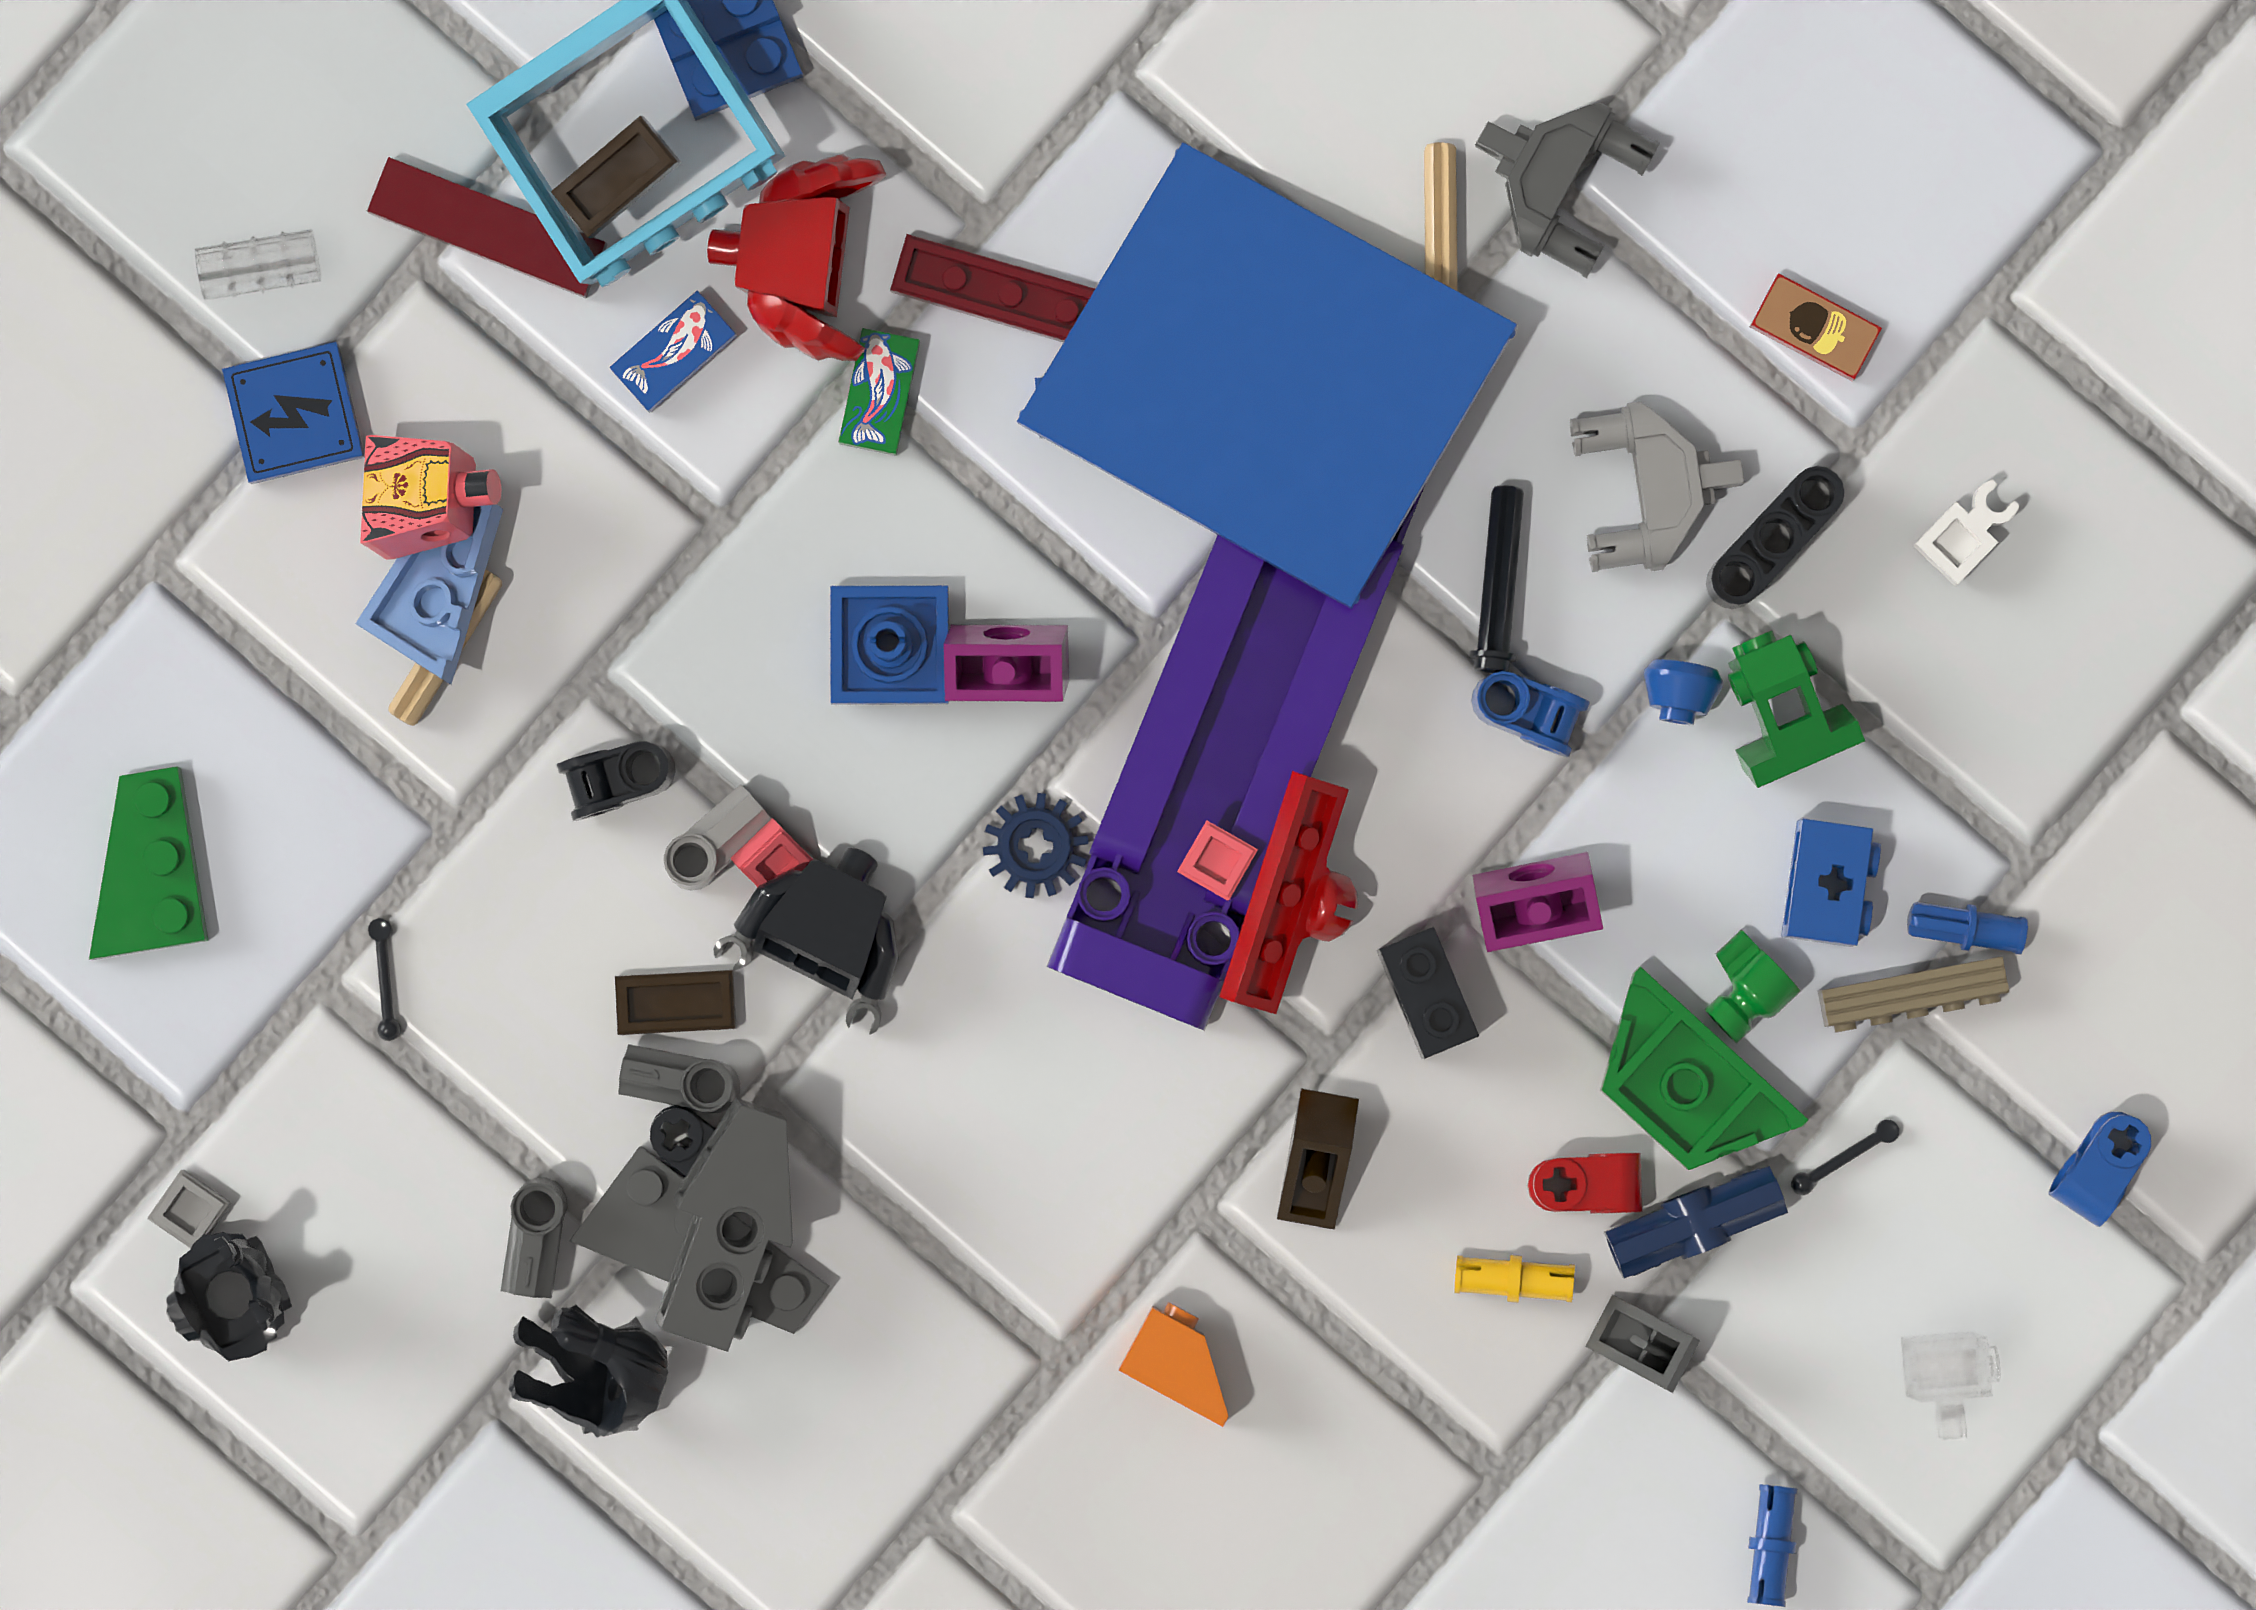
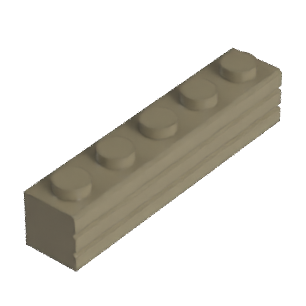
M2002 956L1818 991L1824 1027L1834 1026L1836 1033L1857 1029L1856 1021L1870 1019L1871 1026L1893 1022V1014L1906 1012L1907 1019L1927 1016L1929 1015L1928 1008L1941 1005L1943 1012L1965 1009L1964 1001L1978 999L1979 1005L2001 1002L2000 994L2009 993V986Z

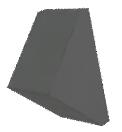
M1612 1294L1585 1347L1673 1393L1700 1340Z

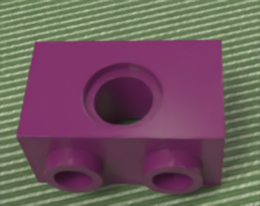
M951 625L944 642L945 701L1063 702L1069 684L1068 625Z
M1588 852L1472 875L1487 952L1603 929Z

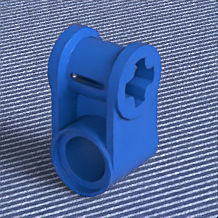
M1505 671L1490 674L1479 681L1473 690L1471 699L1473 711L1487 725L1516 735L1533 746L1564 757H1569L1572 748L1568 743L1579 714L1582 711H1587L1590 705L1588 700L1551 685L1539 684ZM1493 683L1506 684L1514 692L1515 705L1507 715H1497L1487 706L1486 692ZM1558 709H1560L1559 715L1557 717V720L1551 733L1550 729L1554 722Z
M2108 1112L2101 1115L2093 1123L2077 1150L2059 1170L2050 1186L2049 1196L2095 1226H2102L2117 1208L2129 1182L2148 1156L2151 1148V1134L2148 1127L2140 1119L2123 1112ZM2129 1126L2126 1136L2132 1141L2131 1147L2127 1151L2117 1148L2111 1153L2115 1145L2108 1138L2111 1130L2114 1128L2124 1131Z

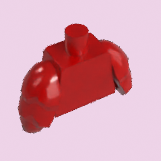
M844 154L822 159L816 163L811 161L795 163L779 172L766 184L760 192L759 203L745 205L742 214L741 231L712 229L710 232L707 246L708 262L716 265L736 266L735 287L748 294L747 306L754 321L766 335L782 347H795L803 354L818 361L827 358L841 361H857L864 352L865 348L855 339L821 321L807 311L828 317H837L850 207L840 200L857 194L884 179L886 172L880 160L867 158L852 159Z

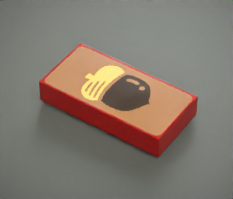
M1779 273L1776 275L1749 326L1755 331L1852 382L1859 373L1882 329L1878 325Z

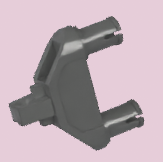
M1595 103L1536 125L1534 130L1520 125L1516 134L1488 121L1476 141L1475 147L1500 161L1495 172L1507 179L1505 187L1520 251L1531 257L1533 255L1539 257L1542 252L1587 278L1605 245L1597 243L1558 222L1560 216L1555 213L1588 153L1594 155L1596 150L1643 176L1660 142L1653 141L1614 120L1616 114L1611 112L1612 108L1603 103Z

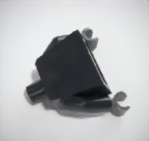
M848 848L837 868L819 860H812L803 871L790 869L756 888L734 923L735 934L721 938L715 944L713 949L715 958L723 954L729 942H733L741 950V958L733 967L734 971L747 966L751 962L754 950L852 1000L858 989V992L862 995L860 999L853 1001L847 1009V1027L850 1028L852 1015L855 1011L862 1008L868 1009L875 1018L869 1035L875 1033L880 1026L882 1014L877 1003L878 1000L885 999L898 961L894 921L883 911L887 896L882 891L868 885L878 866L877 861L865 851ZM751 940H755L753 946H752V944H751V942H750Z

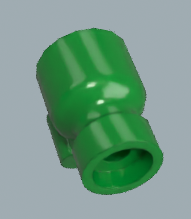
M1740 930L1715 953L1732 982L1733 990L1728 996L1719 995L1704 1010L1737 1044L1752 1030V1021L1755 1018H1772L1776 1016L1801 991L1789 976L1743 930Z

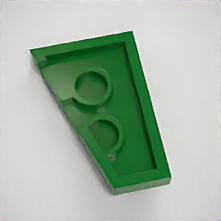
M176 766L119 776L89 960L208 941L181 767Z

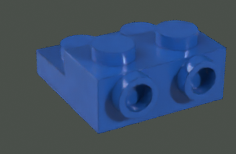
M687 0L749 99L803 78L802 71L773 0ZM666 10L656 17L654 21L695 121L729 108L669 11Z

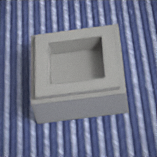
M180 1170L147 1219L191 1249L193 1243L202 1235L206 1234L209 1236L232 1203L187 1171Z

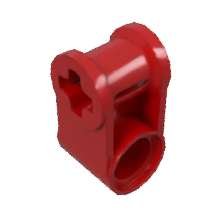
M1641 1153L1588 1154V1157L1556 1158L1542 1161L1533 1168L1528 1177L1527 1188L1529 1196L1535 1205L1543 1210L1552 1212L1590 1211V1214L1643 1212ZM1554 1168L1559 1169L1560 1178L1570 1179L1571 1183L1569 1191L1561 1192L1560 1202L1555 1201L1553 1192L1544 1191L1543 1180L1553 1177Z

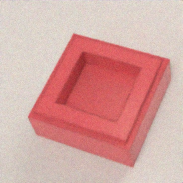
M773 818L730 858L757 887L790 869L802 871L813 860Z
M1206 820L1177 872L1229 901L1258 849Z

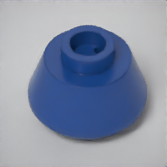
M1656 659L1644 669L1650 707L1660 709L1659 720L1670 723L1694 725L1695 715L1706 716L1724 684L1717 669L1690 662Z

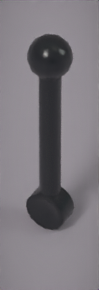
M377 918L370 922L368 926L369 936L376 943L382 1021L378 1025L377 1032L381 1039L392 1041L399 1036L401 1029L393 1015L387 940L391 937L393 929L389 921Z
M1892 1120L1880 1121L1875 1127V1132L1810 1173H1797L1791 1180L1792 1190L1798 1195L1805 1196L1813 1190L1814 1183L1880 1142H1894L1899 1136L1900 1129L1898 1125Z

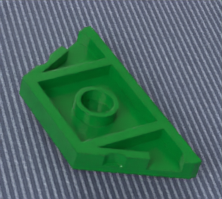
M1638 967L1632 973L1600 1091L1687 1170L1694 1169L1806 1124L1809 1120L1642 967Z

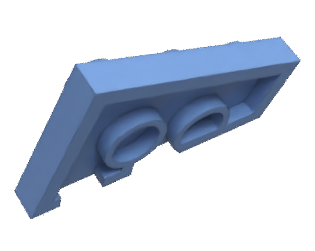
M497 504L475 506L473 533L467 540L397 558L355 624L452 685L503 508Z

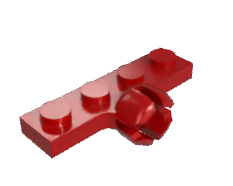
M1292 771L1219 997L1237 1004L1277 1014L1298 946L1302 940L1311 937L1330 942L1345 934L1352 926L1353 920L1334 914L1337 904L1358 909L1357 891L1349 877L1331 871L1327 867L1328 853L1349 789Z

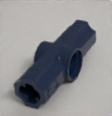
M1766 1166L1732 1178L1731 1181L1711 1188L1710 1185H1706L1661 1203V1209L1606 1230L1604 1234L1615 1264L1622 1278L1625 1279L1658 1267L1662 1263L1679 1256L1682 1259H1687L1731 1241L1730 1236L1787 1214L1788 1210L1777 1179L1770 1166Z

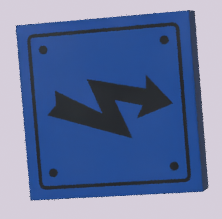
M337 342L222 369L248 483L256 484L365 458L342 356Z

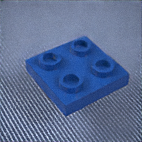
M948 585L830 586L831 705L949 704V701H945L944 642L949 631Z

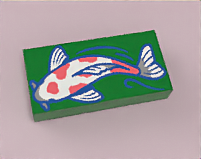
M862 328L859 343L865 350L855 361L838 443L840 445L897 456L920 340Z

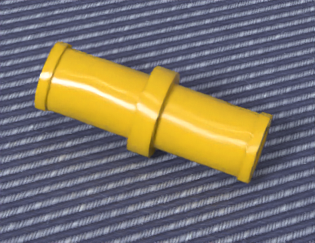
M1457 1255L1454 1293L1507 1296V1302L1519 1303V1297L1565 1300L1572 1303L1575 1264L1558 1265L1522 1262V1256L1510 1255V1261L1470 1258Z

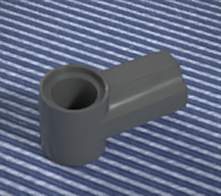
M628 1044L622 1060L618 1094L695 1109L706 1113H721L728 1110L735 1097L738 1098L740 1094V1080L736 1071L730 1065L717 1060ZM708 1070L718 1071L725 1082L723 1095L712 1103L704 1102L697 1093V1081Z
M534 1178L526 1182L516 1192L510 1205L511 1222L500 1291L532 1298H552L563 1220L568 1208L567 1196L564 1189L556 1181L548 1178ZM532 1191L547 1193L555 1204L553 1217L541 1222L531 1219L524 1210L526 1194Z

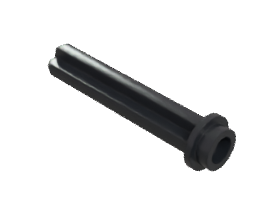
M1499 485L1495 486L1491 492L1477 650H1471L1469 653V658L1475 659L1474 670L1480 672H1509L1510 663L1516 662V655L1509 652L1524 492L1521 488L1515 486Z

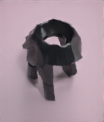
M225 1232L209 1236L206 1234L202 1235L193 1243L191 1250L179 1258L178 1273L174 1280V1291L166 1299V1314L169 1321L174 1323L175 1331L181 1334L188 1342L192 1340L200 1341L204 1347L216 1351L228 1362L250 1358L266 1351L267 1344L278 1337L276 1331L285 1323L284 1311L292 1307L283 1281L275 1274L272 1262L266 1253L262 1241L257 1236L247 1239L243 1234H227ZM228 1271L242 1274L248 1280L253 1299L249 1300L248 1303L250 1308L241 1317L234 1319L218 1316L210 1308L207 1298L210 1282L218 1274Z
M575 1304L572 1307H562L554 1314L551 1333L524 1316L521 1317L518 1324L514 1327L513 1338L515 1343L527 1349H534L535 1353L549 1360L564 1383L551 1386L518 1370L509 1382L508 1389L511 1392L512 1398L518 1401L532 1402V1404L545 1409L551 1408L567 1421L582 1426L583 1434L593 1433L597 1438L624 1431H637L639 1429L638 1425L649 1414L658 1409L669 1373L667 1370V1350L655 1335L643 1328L637 1317L633 1318L629 1323L613 1329L602 1323H597Z

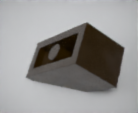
M1301 1088L1278 1207V1220L1335 1230L1352 1152L1359 1104L1358 1098Z

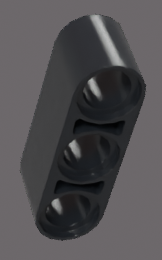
M1821 466L1807 468L1798 474L1713 564L1706 579V587L1711 599L1719 606L1728 609L1744 607L1755 599L1838 511L1843 502L1845 492L1839 476L1829 468ZM1815 480L1826 486L1830 499L1825 509L1812 510L1804 505L1800 497V489L1803 482ZM1778 523L1785 527L1790 537L1789 547L1785 552L1772 553L1764 548L1760 540V531L1764 524ZM1730 565L1739 566L1747 572L1750 586L1745 595L1732 596L1724 591L1720 583V573L1724 567Z

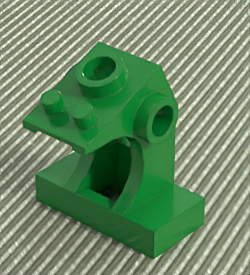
M1771 630L1732 648L1736 659L1728 663L1733 671L1728 674L1731 688L1741 706L1749 703L1752 704L1762 732L1761 739L1735 751L1743 771L1757 788L1865 742L1858 720L1843 703L1822 711L1810 679L1811 676L1818 674L1817 666L1804 641L1795 644L1791 635L1776 640ZM1796 688L1805 715L1778 726L1768 700Z

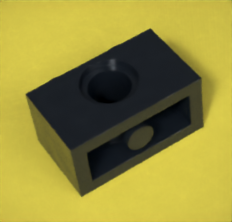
M1434 927L1377 950L1421 1059H1426L1479 1037Z

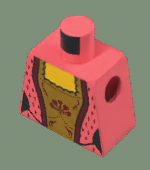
M378 435L366 436L360 543L384 559L390 560L467 540L473 533L474 507L496 505L501 499L502 489L499 475L494 469L476 471L474 458L454 443Z

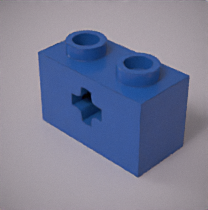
M1810 819L1797 821L1781 937L1853 947L1858 946L1859 935L1868 936L1872 921L1873 902L1864 900L1867 877L1876 878L1881 853V843L1872 842L1873 828ZM1832 867L1838 868L1837 877L1842 881H1847L1846 891L1836 893L1833 900H1828V889L1819 886V878L1830 875Z

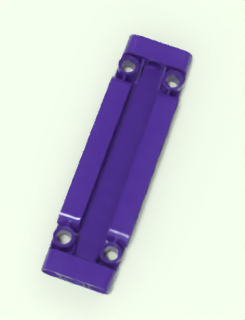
M1424 487L1363 589L1359 602L1352 609L1217 535L1089 852L1091 858L1079 883L1078 890L1046 967L1205 1031L1221 992L1291 773L1294 771L1310 777L1313 773L1403 550L1404 544L1402 541ZM1206 820L1258 849L1229 901L1177 872ZM1101 878L1111 879L1116 882L1122 894L1117 907L1105 912L1097 911L1091 907L1087 900L1089 886L1095 880ZM1216 922L1222 924L1228 930L1231 939L1230 945L1221 955H1206L1197 946L1196 935L1204 924Z

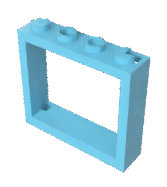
M621 0L466 104L579 283L593 285L598 281L601 287L608 286L626 275L631 270L627 261L647 249L650 255H654L673 244L680 237L676 229L695 217L699 223H702L720 213L729 205L725 196L742 185H745L746 189L750 191L771 179L777 173L773 165L786 157L687 0ZM668 10L756 150L605 251L594 256L566 210L551 193L552 188L507 117Z

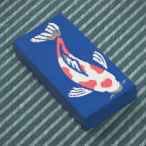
M697 290L609 368L650 413L735 339L737 335Z

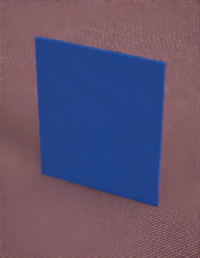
M1183 142L1180 148L1176 149L1174 158L1027 405L1020 411L1017 423L1352 609L1359 602L1363 589L1510 339L1515 336L1517 324Z

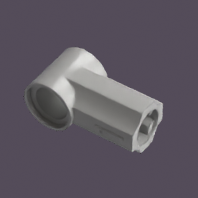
M740 784L687 832L674 838L666 847L664 865L672 882L680 888L690 891L699 890L709 885L716 877V874L732 861L730 858L767 824L771 817ZM694 846L702 849L707 854L708 863L702 874L689 878L682 876L676 871L675 859L681 850Z

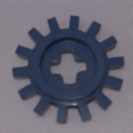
M1037 793L1036 807L1027 808L1023 794L1014 798L1019 811L1011 815L1001 805L996 812L1005 821L1002 828L987 824L984 831L998 837V842L995 846L983 847V856L999 855L1001 861L990 868L989 872L994 877L1006 870L1011 877L1004 886V889L1012 892L1019 880L1027 883L1025 898L1034 899L1035 885L1044 883L1048 897L1056 895L1052 880L1060 876L1070 886L1075 882V879L1066 871L1069 863L1081 867L1085 866L1087 859L1074 855L1073 850L1074 846L1087 845L1088 836L1073 837L1071 829L1083 821L1077 814L1065 822L1060 815L1067 803L1061 799L1053 811L1045 809V793ZM1032 829L1043 830L1044 840L1053 842L1052 852L1043 853L1039 863L1029 862L1028 852L1019 850L1018 847L1020 838H1029Z

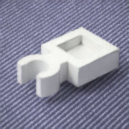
M1993 479L1985 482L1975 491L1972 498V509L1969 512L1957 502L1953 503L1913 545L1954 586L1958 585L1999 543L1987 529L1990 526L2006 523L2015 516L2019 509V504L2016 501L2006 506L2003 512H1993L1988 508L1986 504L1987 495L1997 486Z

